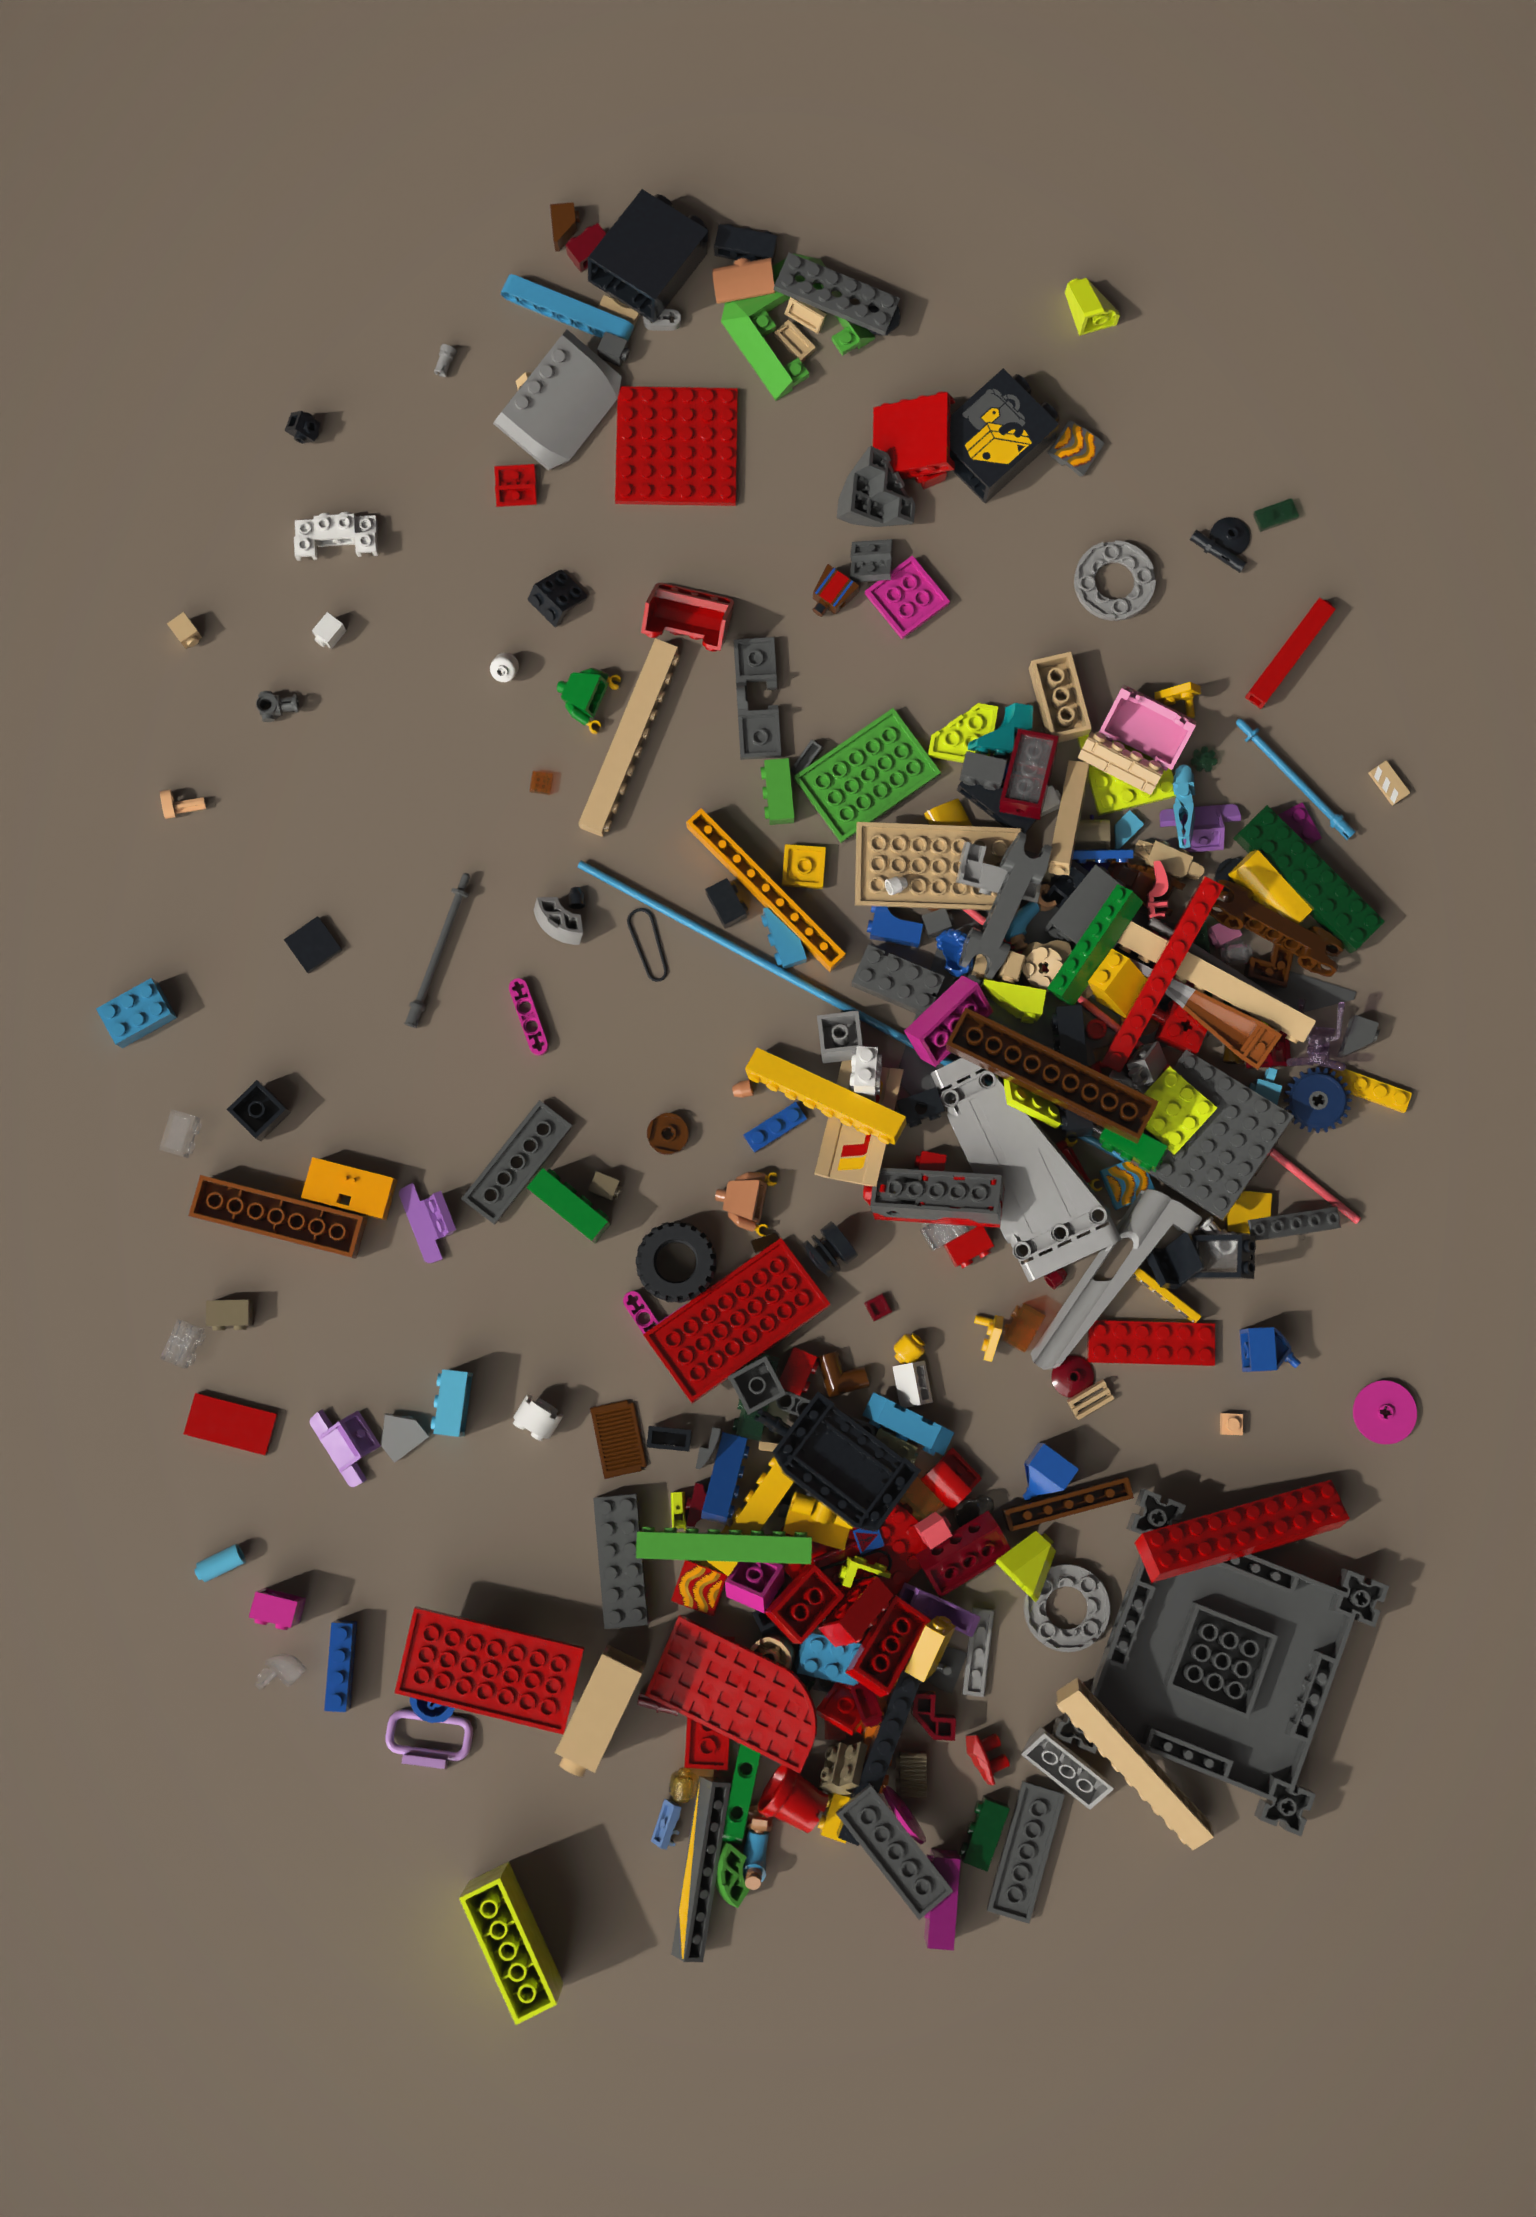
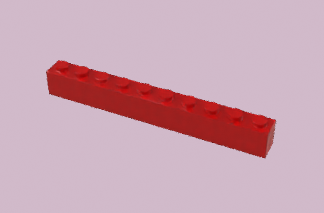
M1203 876L1103 1056L1101 1063L1119 1073L1121 1072L1224 888L1223 885Z

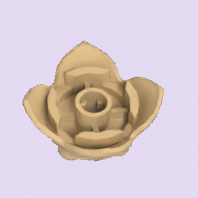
M1055 940L1046 944L1039 942L1028 944L1029 947L1022 951V955L1026 957L1022 968L1024 986L1049 991L1047 989L1072 952L1068 942ZM1042 964H1049L1047 967L1049 969V972L1042 971Z

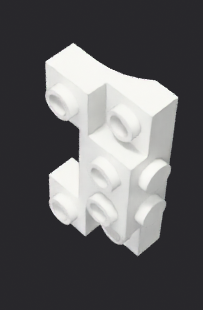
M341 512L338 515L322 513L319 516H313V519L295 520V558L297 561H301V557L312 556L313 560L317 559V545L318 547L355 545L358 557H362V553L371 552L374 556H378V521L376 515L355 517L350 512Z

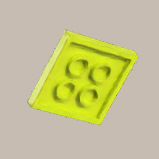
M1169 1066L1144 1093L1158 1101L1145 1130L1157 1141L1167 1145L1168 1150L1175 1155L1216 1111L1217 1107Z

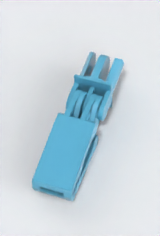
M1180 765L1174 775L1173 789L1176 799L1173 808L1179 847L1185 849L1191 847L1195 811L1192 795H1195L1192 769L1187 765ZM1186 813L1187 822L1184 826L1185 835H1183V826L1181 824V820L1183 819V816Z

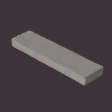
M972 1607V1613L981 1618L973 1637L969 1636L962 1694L984 1697L994 1610Z

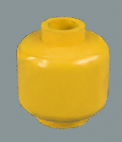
M915 1333L904 1334L894 1345L896 1353L894 1357L901 1364L917 1362L925 1353V1343Z

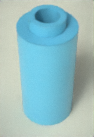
M234 1544L196 1563L197 1568L194 1570L199 1580L208 1582L244 1564L246 1560L240 1546Z

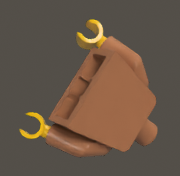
M746 1172L736 1177L735 1181H729L726 1190L717 1189L715 1199L716 1201L724 1202L723 1210L728 1212V1217L738 1227L751 1232L756 1231L757 1235L764 1237L766 1235L760 1234L759 1228L761 1226L768 1228V1226L765 1224L756 1225V1222L760 1223L767 1185L775 1186L777 1184L776 1182H771L769 1177H777L778 1175L774 1172L768 1175L758 1172Z

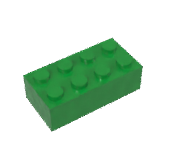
M542 1168L526 1188L595 1244L611 1225L607 1221L609 1217L599 1208L596 1211L592 1209V1202L583 1195L580 1198L575 1195L577 1191L570 1184L559 1182L561 1178L549 1168L546 1171Z

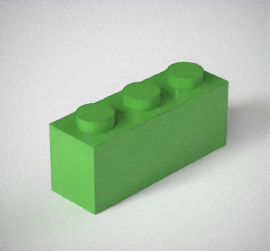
M789 758L764 760V767H761V779L766 780V787H762L763 799H767L768 807H764L765 819H769L770 825L794 823Z

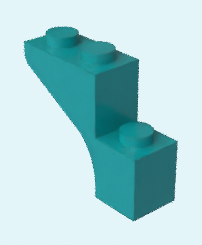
M1014 703L1005 707V716L1001 726L969 742L968 750L982 755L991 753L994 757H1005L1006 754L1013 751L1014 736H1017L1018 729L1032 730L1033 705Z

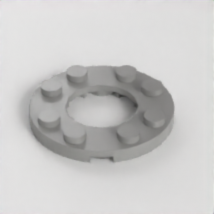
M1118 540L1107 543L1101 542L1086 551L1077 565L1074 575L1076 595L1087 611L1101 619L1120 621L1131 618L1147 606L1154 593L1156 584L1154 567L1148 556L1131 543ZM1119 563L1131 571L1134 578V587L1129 595L1116 600L1101 595L1095 585V575L1103 565Z
M1060 1564L1050 1567L1037 1602L1025 1594L1023 1610L1028 1628L1042 1644L1056 1651L1076 1652L1091 1646L1100 1637L1102 1632L1105 1631L1110 1616V1602L1103 1584L1090 1571L1076 1565ZM1064 1586L1074 1587L1079 1590L1087 1603V1613L1083 1622L1071 1629H1062L1053 1625L1048 1619L1045 1610L1046 1600L1049 1595L1057 1588Z

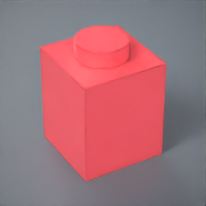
M936 1511L914 1525L923 1542L930 1549H933L952 1536L949 1530L951 1524L945 1516L941 1517Z

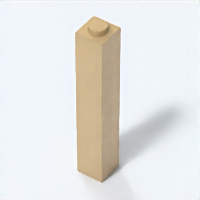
M1071 760L1068 762L1049 858V873L1056 875L1070 874L1089 777V764L1086 762Z

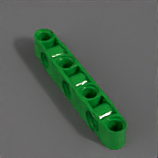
M742 1744L739 1746L722 1837V1841L737 1845L742 1844L760 1759V1753ZM745 1762L750 1763L753 1767L748 1773L742 1772L740 1766ZM739 1806L743 1809V1813L740 1816H734L731 1813V1809Z

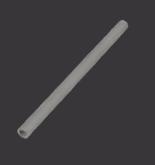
M1154 917L1147 924V926L1167 939L1170 938L1173 929ZM1192 943L1188 950L1191 954L1290 1006L1195 943Z

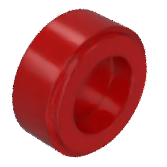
M1100 1019L1089 1021L1085 1027V1033L1091 1040H1100L1107 1032L1106 1024Z

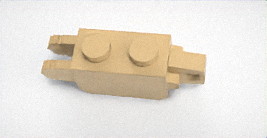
M1138 840L1133 853L1146 860L1144 865L1147 868H1154L1153 862L1161 861L1165 872L1178 881H1181L1184 877L1196 881L1205 873V868L1193 862V856L1189 855L1190 853L1184 849H1174L1165 841L1149 843Z

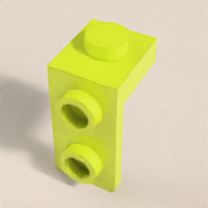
M855 1555L854 1558L848 1557L845 1566H841L838 1578H840L839 1581L843 1586L851 1588L858 1568L886 1578H890L891 1573L886 1570L887 1567L876 1562L874 1565L866 1563L867 1560L865 1558Z

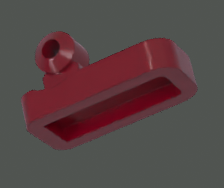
M861 1683L855 1684L851 1688V1693L863 1725L871 1728L879 1725L884 1717L875 1693Z

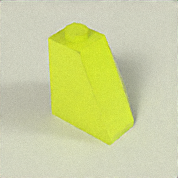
M1076 278L1067 283L1065 295L1079 336L1117 325L1120 317L1119 312L1087 278Z
M1037 1531L995 1561L1006 1575L1035 1602L1040 1597L1056 1553L1052 1546L1054 1542L1045 1533L1041 1536Z

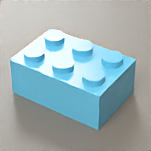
M442 1369V1373H438L437 1386H440L439 1395H435L434 1407L437 1410L436 1416H433L431 1420V1429H434L433 1434L455 1437L465 1436L473 1373Z

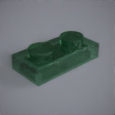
M1292 498L1256 510L1253 516L1259 531L1262 532L1298 519L1299 514Z

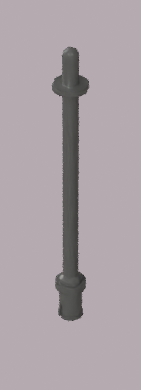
M468 873L462 875L458 888H452L451 890L455 894L417 998L409 1004L411 1008L404 1024L412 1028H417L422 1011L425 1012L424 1000L462 898H468L469 896L465 892L470 880Z

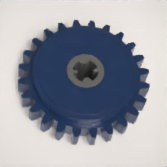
M1319 1067L1315 1068V1072L1308 1068L1307 1074L1300 1071V1078L1298 1079L1293 1076L1292 1078L1295 1083L1287 1084L1291 1088L1290 1091H1284L1288 1098L1283 1099V1102H1288L1289 1105L1284 1110H1290L1291 1114L1294 1115L1293 1124L1301 1123L1300 1129L1307 1126V1132H1311L1312 1128H1315L1316 1133L1320 1132V1128H1323L1324 1132H1328L1329 1126L1332 1129H1336L1334 1123L1342 1124L1343 1122L1340 1118H1347L1348 1116L1344 1111L1351 1110V1107L1347 1106V1102H1351L1352 1099L1346 1096L1351 1091H1345L1344 1089L1348 1084H1341L1340 1081L1343 1077L1335 1078V1071L1327 1074L1328 1068H1324L1322 1072H1320ZM1320 1095L1322 1097L1320 1100H1323L1322 1104H1316L1315 1106L1313 1104L1315 1101H1312V1098Z

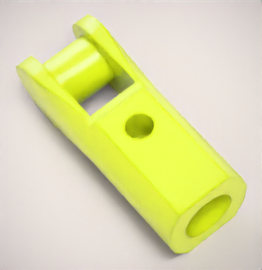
M670 1492L672 1527L686 1531L685 1492ZM675 1514H683V1520H675Z

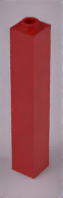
M1318 598L1245 696L1247 700L1258 708H1263L1336 610L1328 600Z

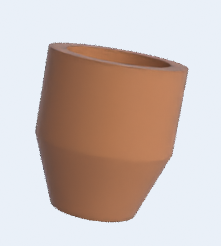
M750 1079L740 1081L732 1086L734 1097L745 1098L754 1095Z

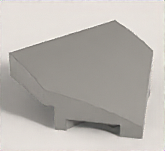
M385 1413L381 1446L395 1463L427 1439L429 1435L411 1415L397 1416Z

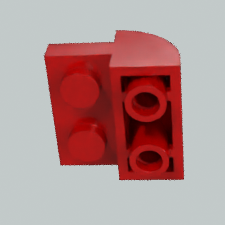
M952 1447L920 1480L949 1510H952L972 1491L982 1477Z

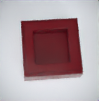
M883 1293L864 1303L873 1322L892 1312Z

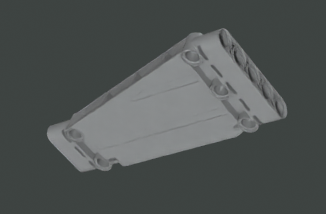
M963 1058L931 1073L941 1095V1102L949 1112L947 1116L973 1172L1002 1175L1005 1190L1000 1230L1005 1240L1011 1244L1013 1255L1018 1259L1028 1282L1122 1240L1110 1216L1111 1213L1108 1207L1033 1117L1007 1105L1004 1084L1000 1076L988 1070L979 1073L984 1068ZM988 1074L993 1077V1083L990 1086L985 1083V1077ZM969 1076L971 1077V1078H969V1079H967V1080L961 1082V1080H963V1079H965V1078H967V1077H969ZM952 1085L951 1088H949V1089H947V1090H945V1091L942 1090V1089H945V1088H947V1087H949V1086ZM951 1092L956 1095V1101L953 1104L948 1101V1095ZM1097 1209L1104 1212L1103 1220L1096 1219L1094 1214ZM1109 1221V1225L1099 1228V1225ZM1058 1227L1066 1230L1065 1238L1057 1235ZM1090 1230L1091 1233L1080 1237V1234ZM1069 1239H1071V1241H1072V1242H1070V1243H1068V1244H1066V1245H1063V1246L1061 1245V1243H1063V1242H1065V1241H1067V1240H1069ZM1021 1244L1027 1246V1255L1020 1253L1019 1247ZM1052 1248L1053 1251L1043 1255V1251ZM1033 1256V1260L1024 1263V1260Z

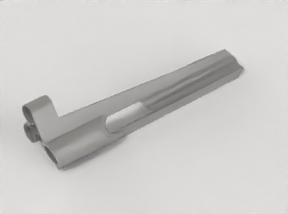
M1151 1189L1141 1190L1116 1227L1121 1239L1127 1237L1132 1239L1133 1249L1112 1280L1095 1281L1093 1277L1116 1243L1100 1250L1030 1353L1033 1362L1043 1370L1060 1367L1170 1227L1173 1225L1177 1230L1181 1231L1182 1229L1192 1235L1201 1222L1202 1217L1164 1193Z

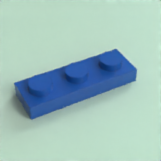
M1133 849L1074 850L1073 859L1077 863H1087V859H1095V863H1107L1108 859H1116V862H1128V858H1133Z
M794 1102L743 1136L755 1153L806 1121L807 1118L797 1102Z

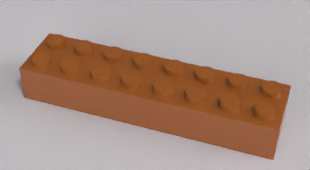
M203 1175L199 1177L188 1215L197 1219L354 1259L357 1258L368 1219L360 1215Z

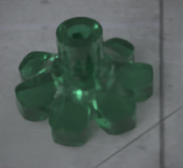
M1206 746L1201 748V752L1196 749L1192 753L1195 758L1191 759V765H1197L1196 770L1199 772L1204 768L1205 772L1208 773L1212 770V766L1217 764V759L1213 758L1216 755L1215 751L1210 750L1208 752V747Z

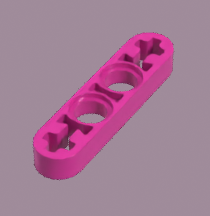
M516 978L510 982L509 991L531 1052L537 1056H542L548 1051V1042L528 985L523 979ZM517 983L520 986L524 985V988L521 989L523 996L528 994V997L521 998L516 1001V998H520L517 991H513ZM523 1002L531 1004V1010L527 1013L520 1011L519 1007ZM530 1021H535L538 1024V1028L534 1032H529L526 1029ZM541 1033L542 1036H538V1039L544 1045L542 1050L538 1051L537 1048L533 1049L536 1046L535 1039L532 1038L530 1040L529 1037L537 1036Z

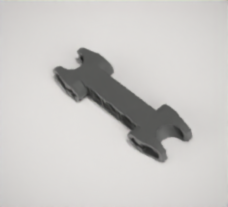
M1022 832L1018 833L1002 858L1000 868L1008 872L981 931L974 927L971 928L964 941L959 965L966 968L975 955L982 954L987 960L984 977L992 980L998 969L1005 962L1011 945L1004 942L1003 939L1030 882L1039 885L1048 868L1052 846L1044 845L1036 857L1029 858L1024 852L1027 835Z

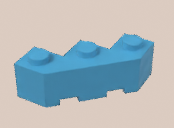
M874 1392L862 1415L870 1419L869 1424L880 1428L881 1425L897 1433L896 1437L905 1442L911 1439L923 1445L922 1450L933 1456L935 1452L944 1455L954 1434L951 1430Z

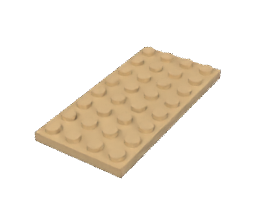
M857 822L855 906L990 911L998 893L991 892L990 896L979 893L978 888L956 883L964 842L986 846L983 863L1000 867L1006 850L1018 833L1021 832V828ZM895 876L905 877L908 886L900 893L889 895L885 888V880Z

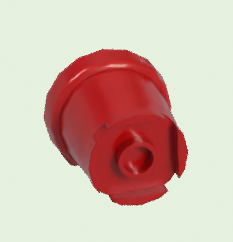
M781 1764L770 1778L761 1795L758 1811L767 1818L775 1817L805 1833H809L819 1822L818 1815L820 1811H825L829 1796L801 1774Z

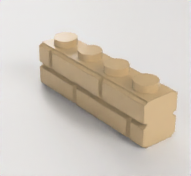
M1091 732L1078 758L1151 795L1164 771L1161 764L1154 760L1148 761L1144 759L1143 755L1137 751L1130 752L1124 749L1123 744L1107 740L1106 736L1102 733Z

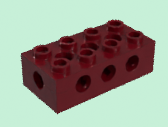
M989 1511L952 1532L950 1538L933 1549L927 1547L915 1555L940 1598L995 1565V1561L1011 1550L999 1525Z

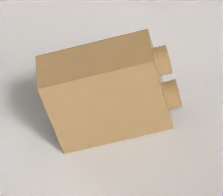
M607 1645L555 1751L556 1754L563 1757L559 1764L561 1768L579 1777L584 1776L586 1769L595 1773L647 1663Z

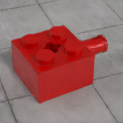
M1174 1000L1169 1002L1166 1011L1156 1008L1150 1018L1160 1023L1154 1039L1179 1051L1184 1052L1188 1050L1193 1054H1197L1207 1029ZM1181 1024H1185V1031L1183 1030V1026Z

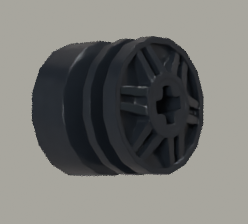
M832 1221L820 1230L824 1237L822 1241L813 1235L811 1238L816 1244L814 1247L808 1240L803 1243L808 1257L829 1278L834 1275L829 1267L830 1265L837 1271L841 1269L837 1262L839 1258L848 1264L858 1256L853 1246Z

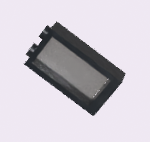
M1243 1234L1191 1235L1205 1264L1204 1269L1191 1279H1254L1255 1236Z

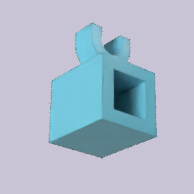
M1269 1067L1265 1071L1264 1080L1257 1079L1250 1083L1248 1087L1276 1105L1278 1104L1282 1085L1273 1083L1277 1069Z

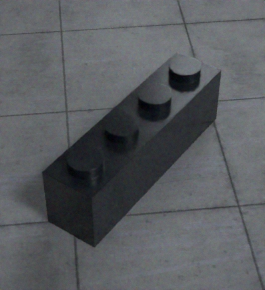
M963 781L959 783L957 788L959 793L1005 828H1021V832L1026 834L1037 820L1000 812V799L1004 787L1002 784L1000 789L988 790L983 785L975 784V786L964 784Z

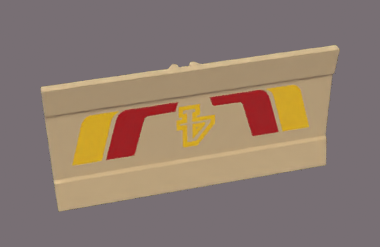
M852 1060L842 1061L836 1083L848 1090L851 1088ZM882 1067L880 1095H876V1103L895 1111L904 1069ZM834 1116L832 1118L828 1117L815 1175L877 1187L887 1144L878 1140L877 1136L862 1133L859 1128L853 1125L847 1126L843 1124L840 1119Z

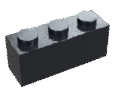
M719 224L714 244V256L732 260L745 258L750 261L771 258L773 264L777 248V235H773L771 232L754 231L751 228H737L731 224Z

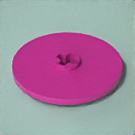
M1385 1380L1375 1381L1366 1385L1357 1394L1353 1404V1419L1359 1432L1368 1440L1378 1444H1394L1405 1439L1413 1430L1417 1419V1408L1412 1395L1400 1384ZM1386 1407V1410L1390 1413L1384 1418V1415L1380 1414V1410Z
M890 1786L884 1787L883 1794L899 1822L920 1845L925 1843V1835L910 1809Z

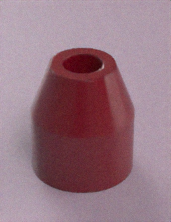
M1060 1268L1045 1275L1044 1279L1055 1290L1064 1282L1067 1273L1063 1268Z

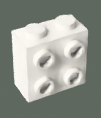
M857 1046L856 1054L852 1053L850 1091L875 1102L876 1095H880L882 1055H878V1047Z

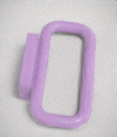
M406 1709L394 1712L389 1718L385 1736L386 1745L392 1752L403 1754L402 1764L447 1769L448 1760L460 1761L470 1752L473 1727L466 1718L452 1715L444 1722H437L460 1725L464 1728L463 1746L458 1752L398 1745L394 1741L396 1723L399 1719L424 1720L418 1717L413 1710Z

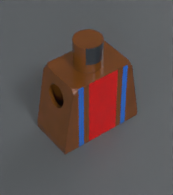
M827 564L813 592V599L818 602L812 609L813 612L820 617L827 610L837 614L858 594L859 585Z

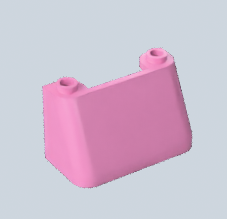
M1123 685L1099 733L1105 735L1106 739L1111 742L1113 740L1120 741L1154 758L1167 771L1168 768L1172 770L1196 726V721L1131 687Z

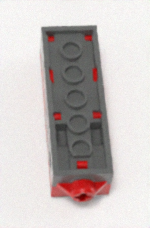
M881 1168L877 1187L864 1185L863 1198L871 1207L875 1220L1000 1228L1005 1188L1002 1175Z

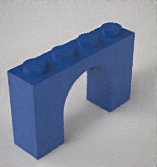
M871 906L874 918L873 921L869 920L867 927L870 939L919 947L923 924L898 919L890 913L887 907Z

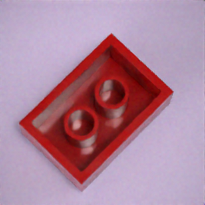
M807 1565L764 1613L792 1643L802 1644L845 1595L816 1565Z
M877 1576L855 1582L818 1629L834 1647L858 1643L865 1637L864 1632L867 1628H870L877 1622L879 1613L889 1607V1601L894 1595Z

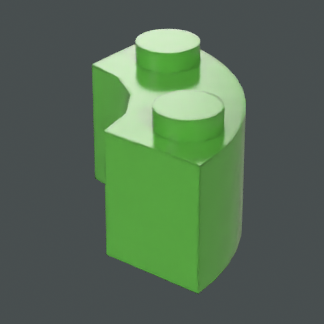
M722 1841L715 1886L721 1897L728 1904L738 1908L750 1890L746 1887L743 1877V1865L747 1857L731 1844Z

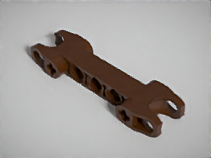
M1219 880L1217 882L1230 890V892L1222 890L1219 897L1223 901L1217 899L1213 907H1218L1222 911H1215L1212 908L1209 913L1220 924L1232 930H1240L1244 927L1298 956V964L1304 969L1326 977L1334 975L1338 965L1327 955L1332 957L1339 956L1344 950V945L1340 940L1320 927L1313 926L1306 929L1252 900V891L1240 884L1227 880ZM1328 945H1334L1338 949H1332ZM1321 964H1322V965H1325V966H1328V967H1330L1331 969H1330V970L1324 969V968H1322Z

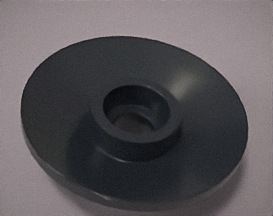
M1226 517L1218 520L1213 525L1210 531V539L1214 538L1216 543L1237 556L1247 548L1250 542V532L1241 520ZM1228 532H1233L1235 536H1229Z

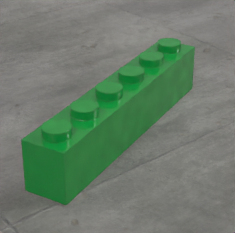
M1119 884L1116 885L1047 989L1058 999L1069 1005H1075L1088 986V980L1115 946L1143 904V901L1133 891Z

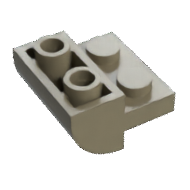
M1080 819L1074 850L1110 849V820ZM1087 859V862L1095 861V859Z
M840 1742L829 1746L825 1753L826 1760L820 1775L819 1787L835 1794H853L854 1787L859 1786L868 1745L858 1742L847 1746Z

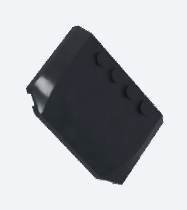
M818 1391L772 1453L786 1477L853 1528L877 1532L921 1470L905 1457L899 1456L834 1406L835 1404Z

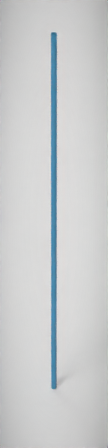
M582 860L579 862L577 868L842 1011H858L859 1020L914 1049L908 1037L586 862ZM946 1057L940 1063L946 1066L954 1061ZM985 1078V1083L988 1086L992 1085L993 1082ZM1093 1136L1078 1137L1124 1162V1159L1116 1151L1109 1152L1103 1149L1099 1139Z

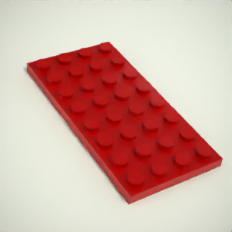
M780 1238L644 1333L643 1336L693 1404L727 1380L728 1376L747 1366L830 1307L831 1304L783 1239Z
M415 1606L394 1693L564 1735L585 1647Z

